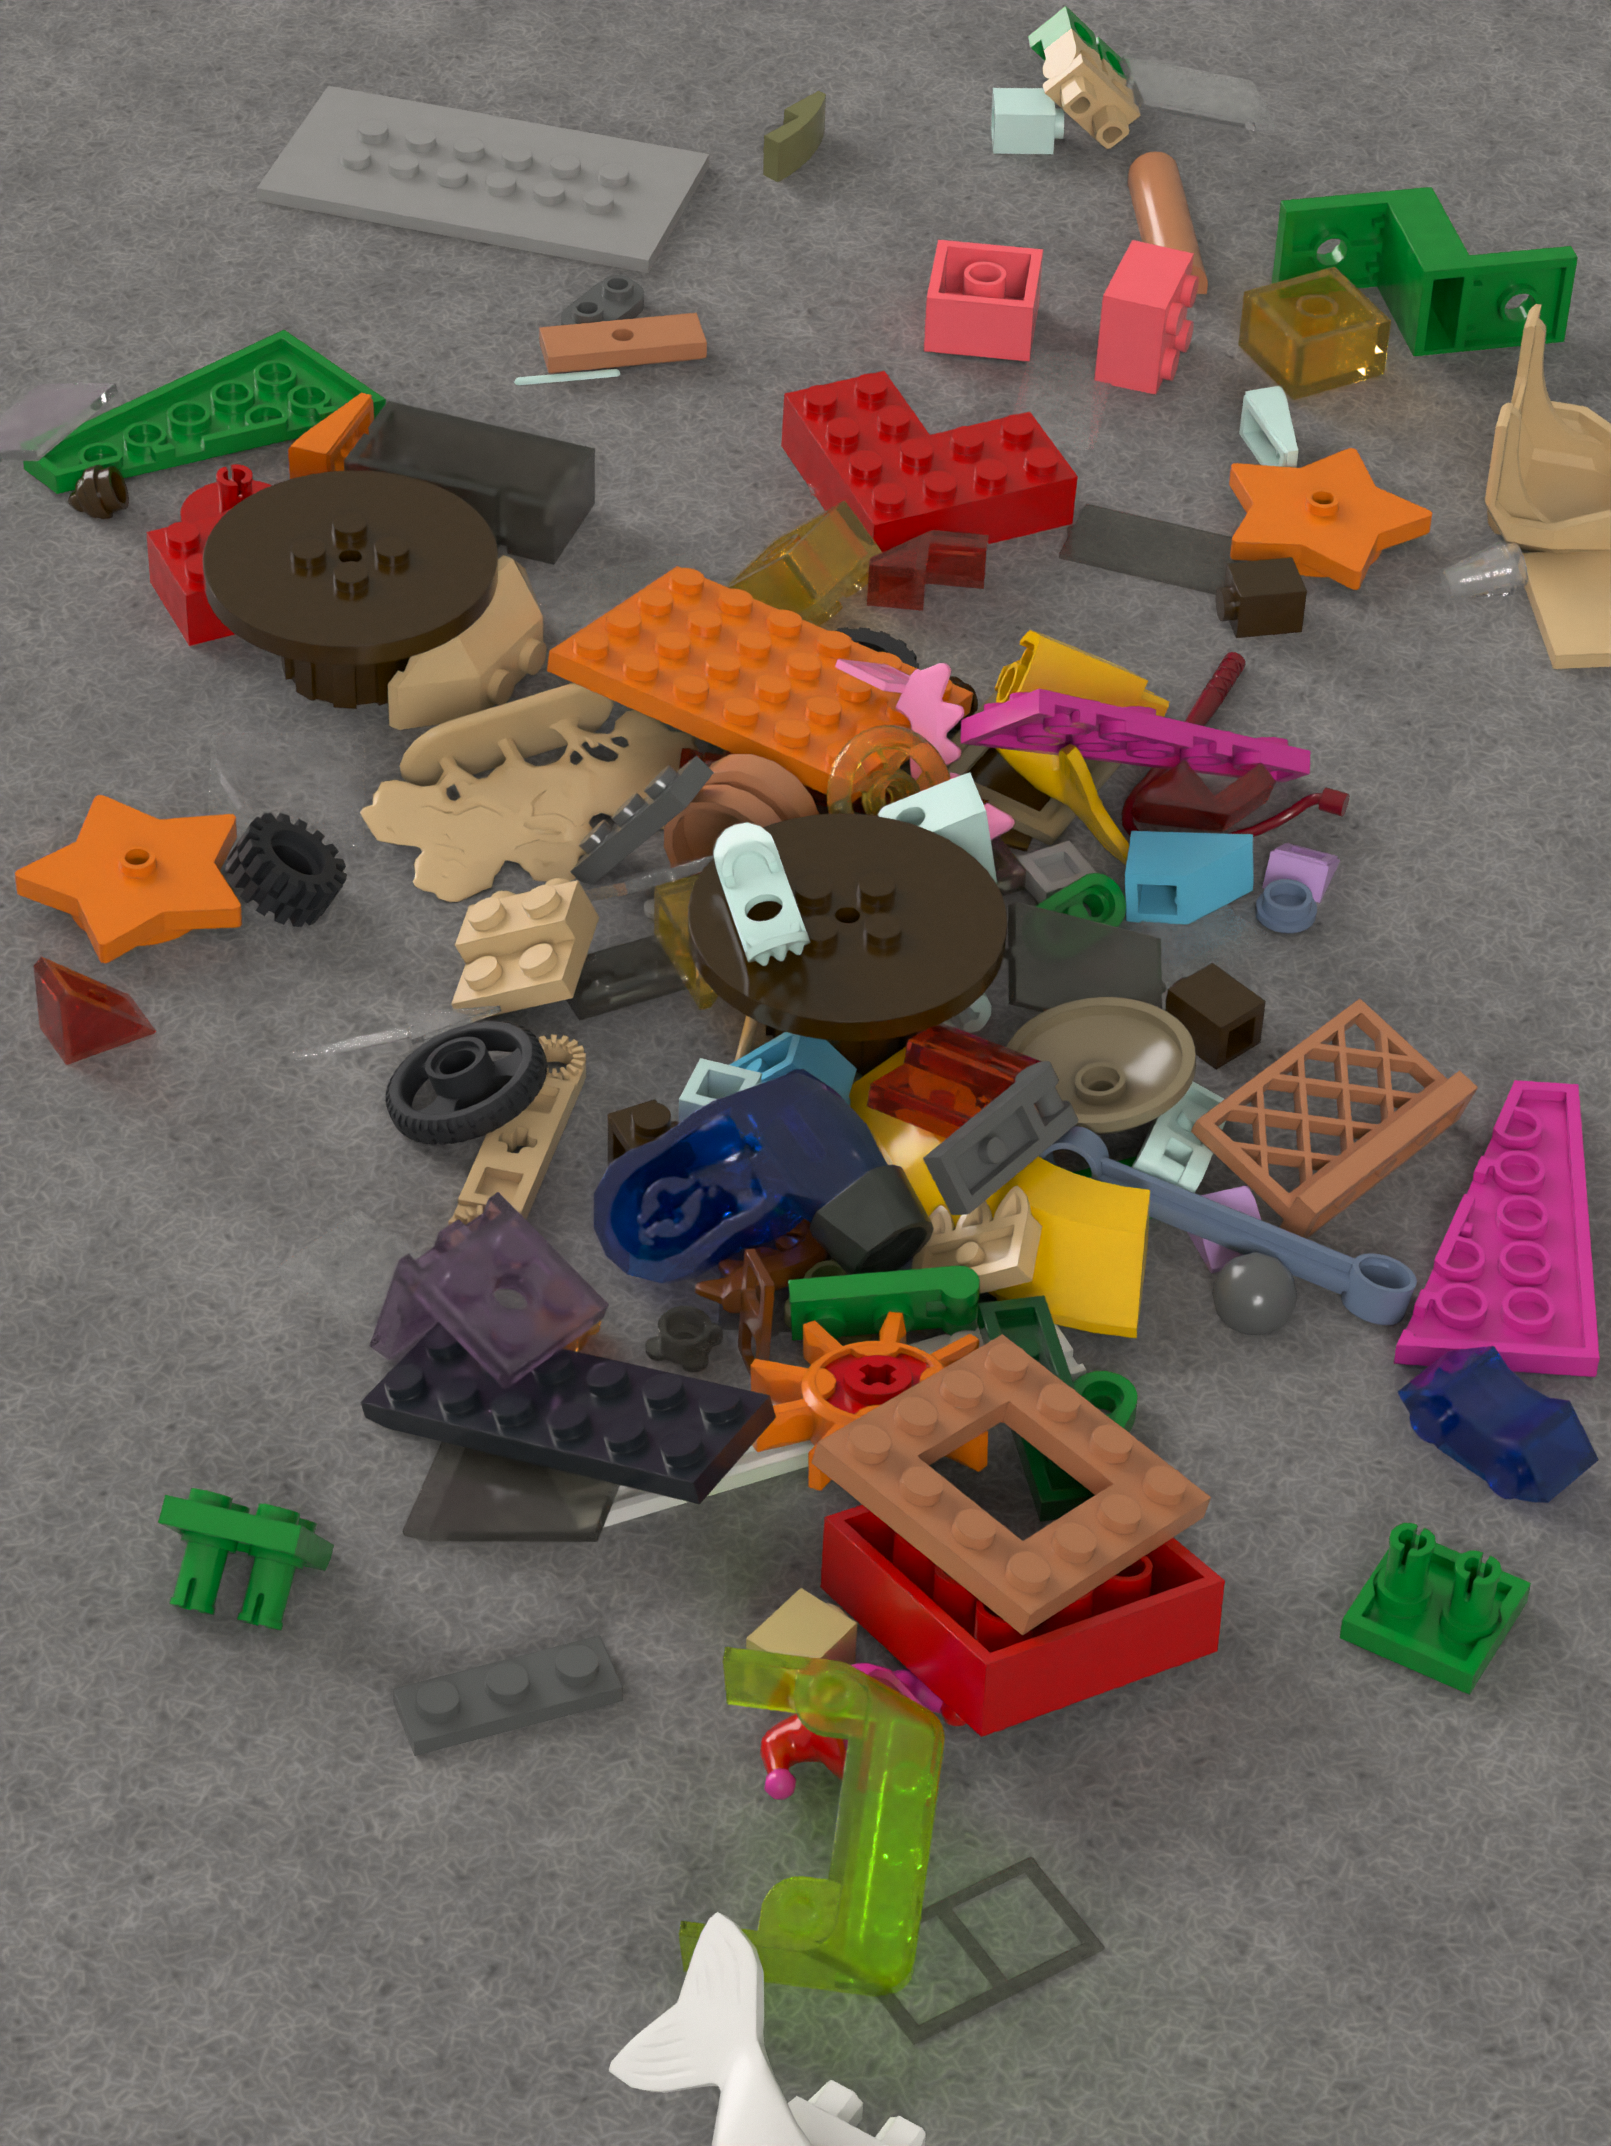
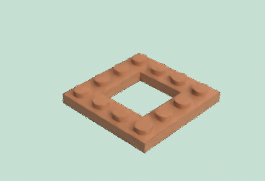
M1003 1334L817 1442L811 1462L1022 1635L1204 1518L1211 1499L1208 1494L1188 1480L1178 1470L1170 1466L1133 1437L1127 1430L1115 1423ZM1000 1422H1004L1095 1496L1022 1541L929 1465Z

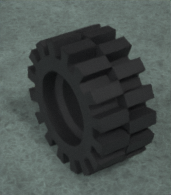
M264 813L261 818L257 816L253 819L227 857L229 861L226 864V873L233 874L229 881L233 888L244 889L240 897L246 903L254 900L259 904L256 911L263 916L270 911L274 913L275 922L284 925L289 918L293 927H302L305 922L310 926L316 923L318 918L324 914L344 886L343 884L347 878V874L343 872L346 868L343 859L334 858L339 851L333 843L329 845L322 843L325 837L324 834L319 830H316L314 834L306 830L308 823L298 819L295 824H291L290 817L287 814L279 813L275 819L272 813Z

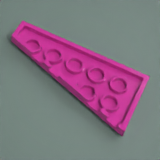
M1040 688L1032 692L1010 694L1009 701L985 704L984 711L961 720L960 744L1059 756V751L1071 743L1077 747L1083 759L1258 781L1287 782L1310 774L1311 751L1288 746V740L1284 738L1248 737L1230 731H1222L1157 716L1156 709L1149 707L1130 706L1122 708Z
M1514 1081L1493 1128L1492 1138L1484 1156L1480 1157L1474 1170L1473 1181L1467 1194L1463 1195L1435 1257L1433 1270L1424 1289H1421L1415 1302L1411 1320L1406 1330L1403 1329L1398 1340L1394 1364L1596 1377L1600 1357L1579 1084Z

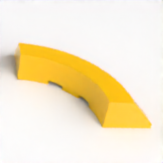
M909 1044L852 1084L849 1094L851 1101L847 1111H849V1124L880 1167L891 1164L902 1167L929 1217L938 1206L942 1205L948 1211L949 1209L923 1158L985 1108V1105L979 1096L974 1082L973 1049ZM1038 1156L985 1200L994 1218L1001 1201L1014 1186L1021 1188L1028 1197L1032 1216L1042 1226L1032 1281L989 1291L988 1293L996 1297L997 1301L1044 1295L1053 1323L1056 1325L1098 1334L1137 1338L1148 1251L1150 1190L1097 1181L1053 1165ZM951 1215L955 1228L961 1215Z

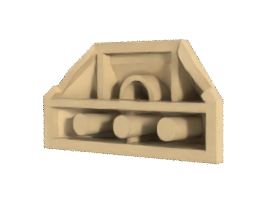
M502 555L498 559V583L495 595L482 616L471 627L447 643L410 657L405 671H397L388 683L389 726L402 730L438 725L492 708L495 704H505L511 697L515 685L527 673L535 675L541 669L547 653L546 644L543 642V616L528 574L523 566L514 559Z

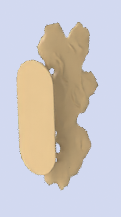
M570 683L450 720L429 729L418 737L403 755L400 771L402 778L407 782L399 780L381 782L378 790L373 794V805L363 807L360 814L378 841L419 847L422 853L415 859L414 863L415 878L413 883L415 887L423 891L433 892L439 899L448 902H460L485 889L491 888L495 875L499 873L504 862L507 860L519 863L525 871L530 873L535 881L547 882L554 878L571 881L576 877L570 871L579 862L580 856L586 853L579 844L593 829L589 824L591 818L599 813L613 816L636 792L645 799L648 796L644 792L645 788L664 768L671 765L676 771L680 770L698 754L699 749L695 744V736L685 732L670 731L661 721L636 710L626 711L615 721L614 730L610 734L594 733L610 716L614 701L575 683ZM622 736L627 739L629 745L625 748L614 744L611 738ZM587 742L591 748H595L600 743L616 752L618 758L610 762L591 756L582 744ZM567 745L563 756L554 763L535 766L524 761V758ZM573 751H577L583 757L577 765L570 762V755ZM495 768L487 778L477 779L473 776V774ZM454 784L461 796L456 801L450 800L446 794L447 788Z

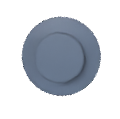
M1279 879L1269 883L1265 887L1264 892L1258 897L1255 914L1262 925L1273 931L1297 933L1313 925L1316 920L1317 905L1312 898L1311 890L1305 884L1292 879Z

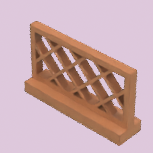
M1359 998L1196 1120L1191 1132L1284 1219L1279 1228L1307 1239L1457 1122L1478 1087L1460 1070L1447 1079ZM1356 1024L1374 1041L1375 1051L1346 1047L1345 1031ZM1307 1059L1334 1063L1335 1082L1305 1078L1304 1062ZM1347 1065L1377 1069L1378 1088L1349 1084ZM1391 1071L1409 1073L1425 1089L1418 1094L1392 1090ZM1274 1090L1293 1093L1295 1113L1264 1109L1263 1092ZM1307 1095L1337 1099L1338 1119L1308 1115ZM1350 1101L1380 1105L1381 1123L1371 1124L1352 1121ZM1225 1121L1252 1124L1254 1144L1234 1142L1218 1126ZM1266 1126L1296 1130L1297 1150L1267 1146ZM1310 1132L1340 1136L1341 1154L1334 1156L1311 1152ZM1268 1164L1299 1168L1300 1185L1288 1193L1269 1175Z

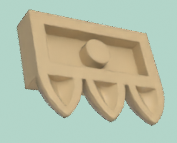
M1014 1186L1007 1193L998 1206L994 1218L992 1217L989 1205L984 1201L970 1214L961 1215L956 1228L949 1211L941 1205L929 1216L934 1231L927 1244L913 1257L911 1269L966 1266L973 1269L979 1277V1294L1030 1282L1033 1278L1042 1226L1032 1216L1028 1197L1018 1186Z

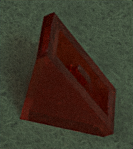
M40 957L34 964L40 1029L66 1065L155 1034L156 1030L129 994L44 957Z

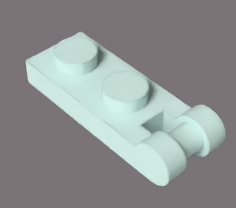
M1192 1082L1189 1090L1176 1105L1153 1120L1132 1168L1195 1193L1205 1175L1213 1152L1191 1130L1196 1120L1222 1102L1224 1098ZM1225 1122L1218 1126L1221 1130H1223Z

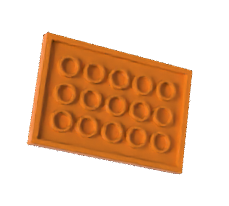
M676 566L549 650L548 672L733 754H753L774 761L796 776L803 785L848 805L910 758L911 723L908 718L896 709L902 693L882 691L836 668L835 665L838 659L885 664L909 676L917 668L903 663L896 655L877 652L856 643L842 632L828 631L809 623L793 611L779 610L753 599L752 595L744 590L730 589L711 581L695 569ZM949 679L942 700L943 702L962 706L964 718L970 713L973 692L954 685Z

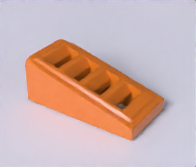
M360 393L300 436L289 447L290 479L324 472L351 471L375 439L372 395Z

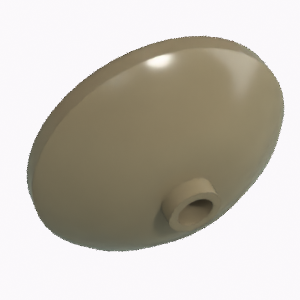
M1116 997L1076 1000L1058 1005L1038 1014L1013 1035L1005 1048L1002 1059V1075L1005 1090L1016 1082V1076L1025 1068L1038 1062L1049 1061L1059 1079L1055 1087L1061 1100L1071 1103L1079 1119L1075 1126L1089 1129L1096 1135L1123 1132L1153 1121L1171 1109L1184 1097L1196 1073L1195 1046L1188 1030L1178 1019L1154 1005Z

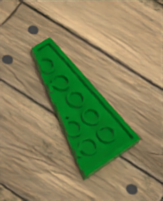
M282 330L22 451L23 465L25 471L56 494L75 490L76 482L79 478H82L84 470L95 465H101L104 468L114 466L119 470L124 479L299 438L360 393L372 395L374 420L386 418V399L286 330Z

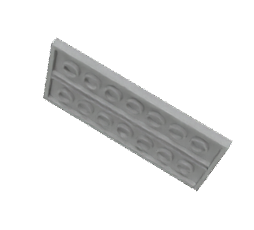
M328 86L258 185L257 201L649 273L709 168V154Z

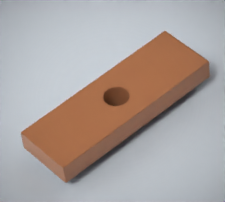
M697 313L539 327L540 347L548 373L551 374L706 358L707 342Z

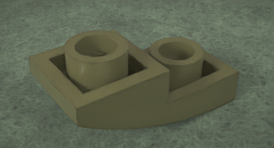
M817 91L785 108L783 126L764 135V176L779 182L799 169L816 152L825 134V93Z

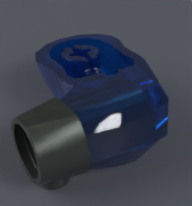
M805 1069L790 1070L745 1090L714 1100L696 1110L656 1141L629 1150L611 1163L594 1192V1230L605 1255L627 1275L662 1284L697 1278L718 1265L720 1261L726 1260L743 1248L769 1242L790 1232L802 1220L811 1223L809 1230L813 1238L848 1275L898 1270L922 1250L934 1231L933 1224L902 1167L893 1164L880 1139L833 1088Z

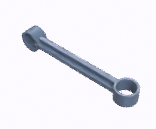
M1074 1126L1039 1155L1042 1159L1056 1165L1053 1159L1054 1150L1069 1149L1079 1153L1085 1158L1091 1168V1179L1124 1187L1150 1190V1217L1243 1255L1258 1252L1278 1258L1294 1276L1341 1294L1343 1305L1352 1314L1365 1321L1380 1325H1393L1402 1321L1417 1284V1279L1406 1265L1396 1259L1373 1253L1362 1254L1356 1258L1350 1257L1109 1159L1107 1147L1102 1139L1084 1127Z

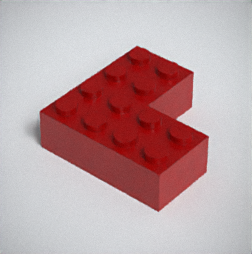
M885 371L863 374L859 377L824 385H814L807 389L784 394L781 446L827 515L870 573L1073 524L1078 476L1031 412L1013 414L1004 418L970 426H961L930 435Z
M864 1505L824 1517L820 1588L980 1737L1002 1731L1016 1724L1065 1708L1071 1704L1123 1687L1129 1683L1173 1667L1181 1666L1184 1663L1218 1651L1225 1580L1174 1537L1022 1635Z

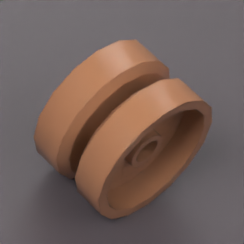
M729 754L712 763L709 768L714 772L690 804L664 826V849L672 869L677 875H689L698 879L703 869L714 858L713 850L716 839L726 828L745 822L760 825L763 828L777 822L819 815L813 797L798 778L776 762L753 754Z

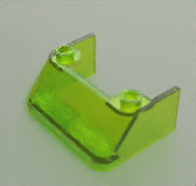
M725 1647L723 1670L726 1702L728 1705L796 1713L801 1723L811 1732L824 1737L848 1740L828 1879L794 1876L778 1882L768 1891L763 1900L758 1931L741 1928L757 1949L764 1971V1982L873 1997L895 1994L908 1985L915 1971L944 1759L945 1735L943 1726L938 1717L928 1708L845 1662ZM681 1921L679 1943L683 1972L688 1971L695 1947L706 1925L704 1923Z

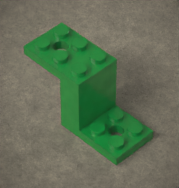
M1432 187L1281 200L1272 287L1277 296L1377 287L1413 356L1521 346L1528 312L1535 304L1541 305L1539 319L1546 326L1545 344L1565 341L1578 257L1571 246L1469 255ZM1330 239L1341 240L1340 244L1332 252L1327 254L1317 253L1318 248L1325 241ZM1518 294H1529L1528 298L1521 302L1519 307L1514 309L1505 308L1507 302L1512 297Z

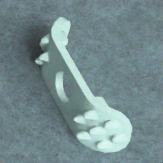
M749 822L735 824L726 828L716 839L713 856L718 876L748 962L757 961L762 966H766L770 956L783 961L788 950L796 955H800L804 945L811 942L771 834L760 825ZM774 901L782 905L780 913L772 919L753 921L747 917L749 910L758 903Z

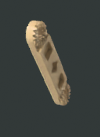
M551 1034V1039H546L545 1036L539 1037V1042L544 1050L547 1062L567 1064L566 1069L561 1067L560 1072L557 1073L556 1068H553L552 1073H549V1068H547L546 1080L534 1101L513 1120L486 1134L458 1198V1206L453 1217L448 1221V1253L452 1260L460 1266L473 1270H487L500 1266L510 1258L586 1079V1053H584L583 1046H578V1041L575 1039L569 1042V1037L563 1035L562 1039H557V1035ZM517 1146H525L519 1153H511ZM475 1233H487L494 1236L493 1243L487 1240L486 1246H483L482 1242L479 1241L478 1246H474V1241L472 1240L467 1244L466 1237Z

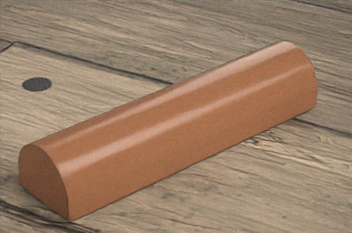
M1163 152L1145 153L1139 156L1130 166L1127 182L1142 242L1194 253L1191 275L1199 277L1197 294H1207V276L1177 163L1170 155Z

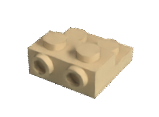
M554 878L547 881L545 885L538 886L529 892L515 894L509 891H498L489 898L469 905L455 943L458 952L466 963L451 1003L459 1017L476 1020L573 998L599 920L597 912L578 880L570 882L566 879Z

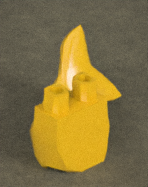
M1029 630L1020 640L1019 645L1026 647L1022 657L1012 664L1003 666L994 689L997 691L996 703L1009 701L1010 694L1032 692L1040 688L1122 708L1130 706L1149 707L1156 709V715L1162 717L1165 716L1170 702L1145 689L1148 680L1124 667L1032 630ZM1070 743L1059 751V756L996 748L1002 758L1036 789L1067 805L1087 826L1100 844L1126 866L1129 843L1104 808L1090 771L1076 746Z

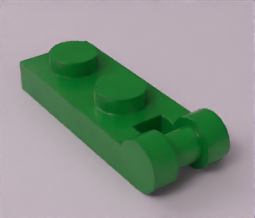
M946 1266L788 1280L792 1341L803 1340V1324L814 1320L835 1339L843 1336L878 1334L889 1312L903 1313L906 1332L941 1328L946 1334L952 1336L959 1331H976L978 1328L977 1301L980 1293V1280L977 1273L966 1266Z

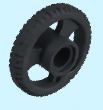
M496 1020L458 1026L423 1043L401 1062L387 1085L385 1102L388 1113L396 1128L404 1136L423 1144H455L484 1136L513 1120L534 1101L546 1080L548 1066L546 1055L538 1038L529 1029L517 1023ZM504 1051L511 1052V1054L502 1059L492 1061L488 1052ZM430 1079L438 1097L433 1103L420 1111L411 1108L417 1091Z

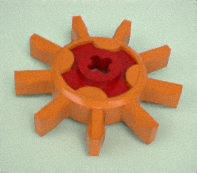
M888 1313L879 1331V1341L857 1342L842 1346L815 1320L803 1324V1358L810 1364L809 1368L756 1358L751 1364V1391L770 1395L772 1404H775L773 1407L776 1418L752 1446L756 1452H761L810 1440L814 1447L808 1453V1487L822 1491L832 1479L811 1463L817 1442L979 1348V1339L972 1334H968L928 1354L921 1349L906 1345V1328L903 1313ZM988 1431L945 1455V1457L980 1472L988 1465Z

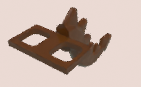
M770 1195L767 1206L775 1221L791 1222L783 1226V1233L793 1237H778L775 1240V1246L779 1250L768 1247L746 1249L744 1261L722 1260L718 1264V1269L725 1278L701 1281L695 1285V1293L697 1295L722 1304L723 1309L729 1313H740L738 1349L750 1376L751 1364L755 1359L751 1349L752 1335L756 1342V1359L769 1361L774 1292L787 1287L788 1280L804 1279L805 1273L816 1263L825 1261L828 1256L827 1251L813 1238L809 1230L813 1215L802 1201L782 1195Z

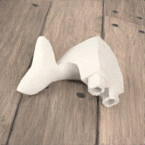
M719 1912L709 1918L701 1932L678 2002L637 2034L611 2061L609 2067L610 2073L630 2087L650 2092L667 2093L699 2087L719 2086L721 2094L712 2146H925L926 2133L923 2128L901 2116L890 2117L876 2137L856 2128L862 2120L863 2102L854 2091L833 2080L828 2081L808 2101L796 2096L787 2103L775 2078L764 2046V1971L757 1949L735 1922Z

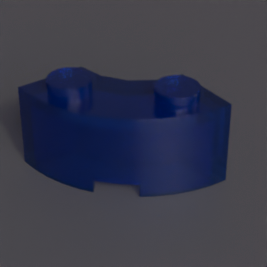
M1495 1346L1450 1350L1397 1391L1410 1413V1423L1415 1433L1422 1440L1434 1444L1440 1451L1485 1480L1493 1492L1501 1498L1548 1503L1599 1460L1570 1400L1549 1398L1527 1386L1508 1368Z

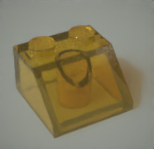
M844 500L775 538L725 587L744 590L750 593L753 599L779 610L793 611L799 614L803 620L807 622L811 620L814 625L820 626L843 608L839 601L842 596L847 598L855 594L872 580L868 571L884 554Z

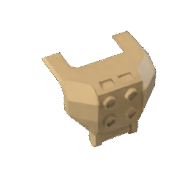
M1535 304L1528 312L1523 330L1511 403L1508 402L1501 407L1496 424L1485 496L1488 524L1493 532L1502 535L1507 546L1513 549L1550 553L1611 550V423L1588 407L1550 401L1544 377L1546 326L1539 319L1541 305Z

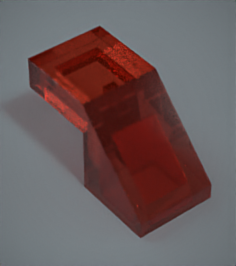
M931 530L871 557L868 570L867 606L923 611L928 584L984 589L989 535Z
M1183 760L1139 791L1130 813L1137 822L1223 832L1265 804L1276 780L1260 763L1214 796L1187 761Z

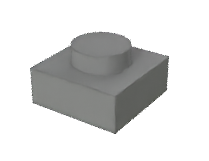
M1070 841L1016 857L1015 876L1038 904L1086 874L1097 873Z

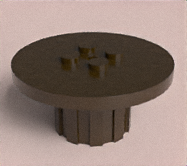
M334 471L311 474L283 481L256 492L230 509L214 526L205 544L202 560L205 593L211 608L221 622L248 643L281 656L285 680H293L296 684L297 693L311 701L319 699L333 703L334 708L357 709V705L377 703L381 706L387 704L388 683L397 671H405L410 657L441 646L471 627L490 605L498 583L496 540L485 519L471 505L455 494L423 480L375 471Z
M822 814L793 818L763 827L771 834L777 847L785 874L811 942L804 945L800 955H796L788 950L783 961L770 956L766 966H762L757 961L748 962L718 876L714 858L701 872L690 895L688 906V943L690 953L696 968L712 990L744 1015L765 1024L766 1036L772 1035L773 1038H776L782 1033L788 1032L828 1041L857 1069L856 1073H861L862 1076L868 1074L907 1045H917L918 1032L939 1025L970 1007L993 983L1005 955L1007 912L1003 896L989 872L972 855L947 838L922 827L890 818L861 814ZM774 901L758 903L749 910L747 917L753 921L772 919L780 913L782 905Z

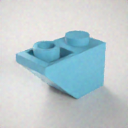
M1131 831L1125 869L1126 921L1189 925L1253 891V834Z

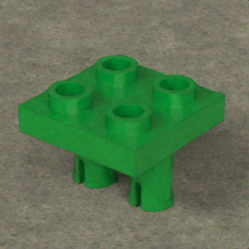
M191 1488L188 1500L165 1495L158 1523L182 1535L181 1541L187 1543L174 1594L169 1604L214 1615L216 1610L215 1603L228 1553L244 1552L248 1553L249 1557L254 1558L241 1612L238 1613L237 1620L282 1631V1620L295 1570H303L305 1566L325 1571L331 1560L334 1544L315 1534L317 1523L300 1518L301 1514L298 1512L262 1503L258 1504L256 1515L249 1514L250 1508L232 1503L233 1498L197 1488Z
M1399 1524L1391 1530L1389 1549L1343 1617L1339 1638L1470 1695L1528 1602L1531 1583L1502 1571L1500 1562L1492 1556H1489L1485 1564L1482 1562L1483 1552L1470 1550L1459 1553L1436 1543L1435 1535L1426 1528L1423 1529L1419 1536L1417 1535V1524Z

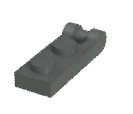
M1049 1061L1038 1062L1022 1070L1016 1076V1082L923 1158L951 1215L970 1214L1078 1123L1079 1119L1071 1103L1061 1100L1055 1087L1059 1079Z

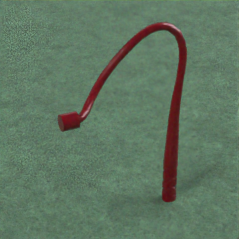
M1229 652L1225 655L1184 722L1205 726L1245 668V659L1240 654ZM1152 767L1132 789L1125 800L1121 812L1122 826L1130 837L1131 831H1139L1133 819L1137 803L1168 769ZM1325 787L1322 793H1313L1303 797L1289 808L1265 821L1226 834H1253V837L1259 836L1283 825L1314 805H1319L1320 811L1343 817L1348 807L1350 795Z

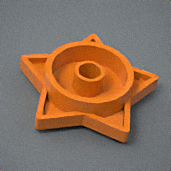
M1354 448L1345 449L1301 468L1233 463L1231 465L1229 485L1247 513L1232 537L1230 552L1232 560L1258 561L1292 557L1300 575L1329 577L1350 589L1358 590L1370 565L1378 559L1383 549L1430 533L1432 512L1376 487L1358 451Z
M97 795L91 804L76 842L15 872L17 894L71 914L76 924L87 933L101 963H109L137 946L171 941L193 929L240 927L242 925L241 904L220 872L237 838L236 816L233 814L158 819L109 797Z

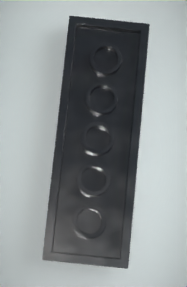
M440 1320L360 1402L367 1419L388 1429L695 1504L703 1502L776 1418L771 1397L767 1394Z

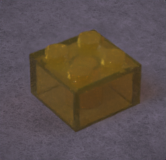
M1336 267L1244 291L1238 345L1293 400L1384 375L1391 320Z

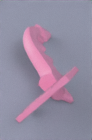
M844 659L837 660L836 668L882 691L902 693L896 709L908 718L911 723L909 765L911 781L916 793L960 776L957 773L943 772V767L956 762L961 757V749L947 738V733L964 716L962 706L943 702L942 700L951 675L949 665L939 663L921 671L917 669L909 676L885 664ZM989 803L984 805L987 812L991 840L1013 827L1015 822L1011 815Z

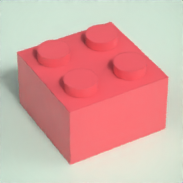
M938 240L927 293L924 352L1030 362L1040 301L1043 249Z
M1135 240L1131 241L1103 295L1094 382L1156 395L1163 379L1170 381L1174 379L1180 351L1187 352L1193 334L1194 322L1186 320L1187 307L1192 308L1195 302L1199 285V277L1191 275L1194 253Z

